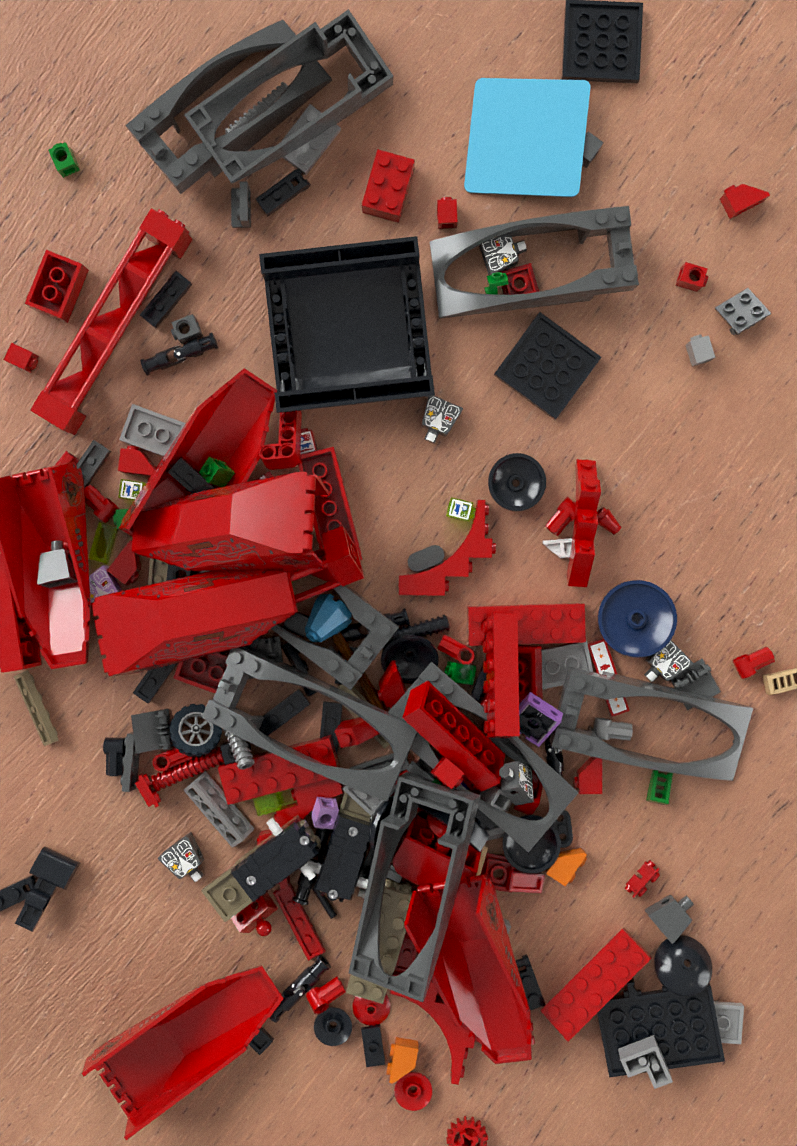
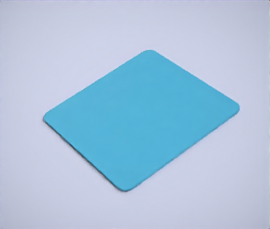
M478 79L474 89L464 182L465 190L469 193L576 196L580 190L591 89L589 82L586 80Z

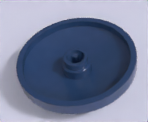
M632 580L617 585L607 593L599 608L598 624L602 637L613 650L628 657L642 658L654 655L668 645L676 630L677 612L672 599L662 588L651 582Z

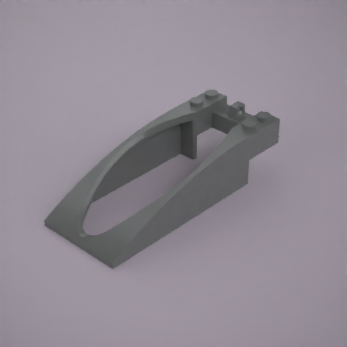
M348 9L321 29L314 22L184 115L232 184L281 159L321 135L324 131L333 127L391 87L394 76ZM346 46L363 71V74L356 79L353 78L351 73L348 75V92L343 99L274 147L235 152L221 149L215 142V133L218 126L233 108L258 86L286 70L306 63L328 59Z
M280 20L253 33L211 58L176 83L126 124L131 135L180 194L207 172H210L215 178L222 172V169L204 143L194 145L180 158H177L160 136L171 126L179 134L181 130L174 117L250 54L276 50L295 37V33L284 20ZM318 61L303 64L291 84L267 109L240 128L215 138L216 144L221 149L228 151H248L329 84L332 78Z
M629 206L526 219L430 241L439 319L590 301L594 295L633 291L639 285L637 265H634ZM577 230L579 244H583L587 237L607 235L611 268L597 269L578 280L553 289L516 295L480 294L454 289L444 279L445 271L456 259L478 245L501 235L510 234L512 237Z
M341 585L333 589L347 605L354 619L370 630V633L349 660L336 652L333 646L324 648L305 641L290 633L280 624H276L271 629L351 690L399 626L370 605L366 599L349 586L345 585L342 587Z
M244 646L230 650L225 662L228 664L219 682L214 698L208 701L201 718L317 774L381 800H389L418 733L411 725L387 711L284 662H275ZM249 675L258 680L280 681L306 687L344 705L365 720L387 740L394 752L392 763L385 768L377 770L329 766L263 734L259 730L264 719L262 715L251 716L236 708Z
M432 662L399 701L388 711L403 719L410 690L429 681L454 706L469 711L487 721V713H484V707ZM417 733L411 750L431 768H434L438 764L439 759L427 740ZM512 737L508 739L520 750L537 774L548 797L549 811L541 820H526L501 811L479 799L478 809L529 853L579 792L518 737ZM461 784L457 788H455L458 791H460L461 789L468 791Z
M568 667L557 709L563 713L562 720L551 733L549 741L551 746L623 764L688 776L733 781L753 707L680 689L677 690L676 688L603 671L602 674ZM584 695L606 700L635 696L656 697L684 703L710 714L730 728L734 735V740L731 748L720 755L698 761L678 763L612 747L599 739L591 726H588V730L576 728Z
M409 772L398 776L390 815L381 820L348 974L420 1002L425 1000L459 888L480 795L462 789L460 791L426 781L424 777ZM421 804L450 814L446 834L438 839V844L453 850L437 922L432 935L408 969L397 976H389L384 972L380 960V917L383 893L395 851L407 828L416 817L418 805Z

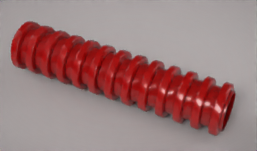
M218 747L217 750L213 749L212 752L201 757H195L190 762L186 761L184 764L176 765L173 769L169 768L168 771L159 772L157 776L152 775L151 782L154 789L160 791L161 788L165 789L167 786H172V783L177 784V781L182 782L183 779L186 780L188 777H193L194 774L198 775L199 772H205V769L210 770V767L215 768L216 765H221V762L224 763L221 747Z

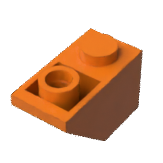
M582 848L561 851L555 863L545 872L566 887L568 882L571 883L574 880L577 869L585 864L587 854Z
M396 1037L395 1044H391L389 1056H392V1062H388L386 1075H389V1083L393 1084L415 1068L418 1055L417 1040Z

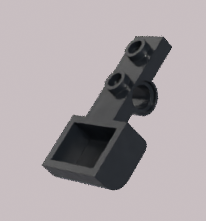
M44 846L29 872L38 877V880L26 897L25 905L14 924L34 932L56 888L67 889L80 862Z

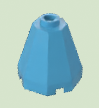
M320 594L315 600L305 627L306 637L312 642H322L347 628L351 623L352 613L339 599L337 602L332 600L334 596L331 594Z

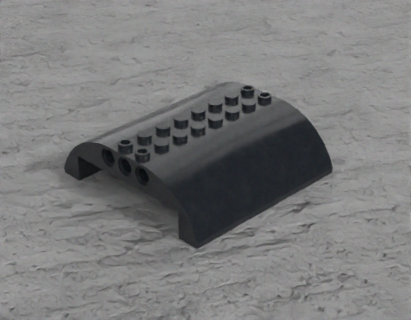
M417 236L259 254L261 274L265 281L277 393H274L277 413L435 396Z

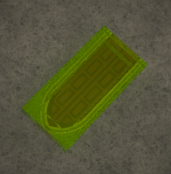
M102 522L98 523L88 559L105 564L109 563L118 532L117 527Z

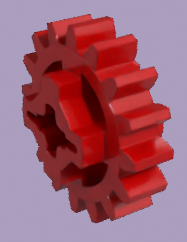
M464 1116L463 1121L457 1118V1124L451 1122V1129H447L446 1140L448 1146H487L488 1135L486 1127H481L480 1120L475 1123L473 1116L470 1120H467V1117Z

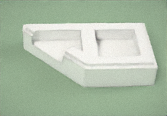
M572 538L542 541V544L559 558H570Z

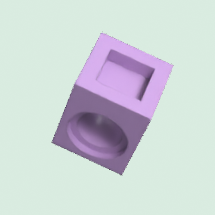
M317 797L311 814L315 828L333 829L339 812L336 798Z

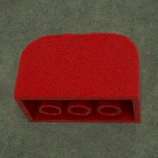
M416 815L398 844L393 859V866L401 877L419 886L428 884L433 886L434 883L446 881L453 849L438 844L439 838L430 831L427 820ZM469 845L461 878H468L470 882V877L476 876L482 850L478 852Z

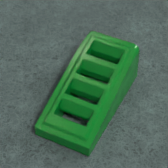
M658 770L652 771L646 801L661 805L669 804L673 773L667 772V775L658 773ZM657 777L666 779V781H657ZM656 785L662 786L664 789H656ZM655 793L662 794V798L656 797Z

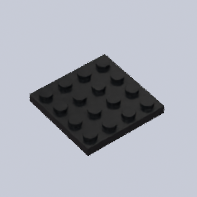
M566 0L561 80L638 83L640 80L643 3Z
M539 312L494 373V376L556 420L602 357Z

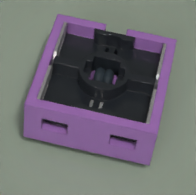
M529 692L519 704L520 734H524L527 740L540 747L561 723L563 713Z

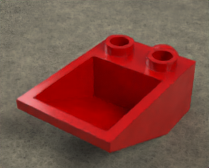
M267 892L234 915L231 920L240 933H250L256 928L260 936H268L271 933L272 926L265 919L278 908Z

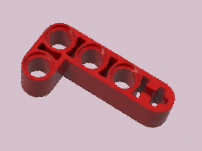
M302 411L280 413L278 444L264 445L259 451V456L267 469L293 468L299 464Z

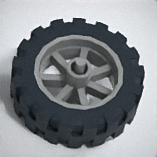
M203 704L184 706L179 712H176L170 725V737L174 747L182 754L190 757H200L210 753L211 750L216 748L221 739V727L207 720L200 725L198 724V717H202L206 708ZM195 717V724L192 725L186 720ZM207 723H209L210 731L201 729ZM183 724L191 728V730L181 732ZM191 733L192 736L189 742H187L182 735ZM200 733L207 734L209 737L203 742ZM194 737H198L200 744H191Z

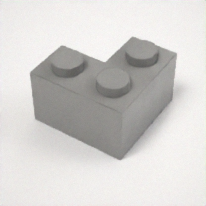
M654 1035L618 1049L621 1063L628 1078L647 1071L654 1089L673 1082Z

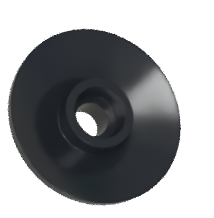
M330 1007L317 1015L314 1022V1032L318 1040L323 1044L338 1046L346 1042L350 1037L352 1022L344 1010ZM330 1022H336L337 1025L331 1026Z

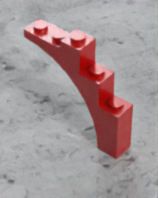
M577 459L575 464V518L567 569L568 586L587 588L595 557L594 538L598 526L597 508L601 487L600 480L597 478L596 461Z
M486 500L476 501L475 516L471 529L464 542L452 556L430 570L410 575H399V595L445 596V592H449V580H445V576L469 577V573H472V561H469V558H492V554H496V543H492L493 539L485 538L489 531V525L485 523V516L489 515V504H485Z
M325 779L293 788L291 790L292 798L294 801L297 800V802L281 806L280 810H276V814H274L275 822L282 827L297 815L303 820L313 810L317 797L332 798L343 794V785L334 780ZM270 829L260 832L259 838H257V845L272 835ZM289 876L279 883L281 890L289 888Z
M394 971V973H392V976H397L401 974V972ZM432 979L423 1002L390 990V994L403 997L420 1006L439 1025L451 1053V1084L459 1085L460 1078L464 1077L465 1066H463V1060L467 1059L468 1048L473 1049L474 1043L478 1041L476 1039L471 1041L468 1038L469 1032L463 1026L459 1028L456 1026Z

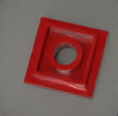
M531 263L501 272L506 273L509 283L508 285L501 286L504 295L539 292ZM522 280L524 287L521 289L516 288L514 281Z
M147 773L144 775L140 774L138 776L139 780L135 782V785L148 807L153 804L155 807H158L162 800L156 790L152 791L150 788L152 782Z
M487 852L480 875H485L486 879L490 878L495 890L509 892L506 890L509 870L516 871L517 869L508 862L504 855ZM496 869L504 871V874L499 878L493 875Z

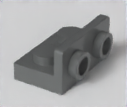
M247 181L240 182V188L231 189V226L233 228H251V189Z

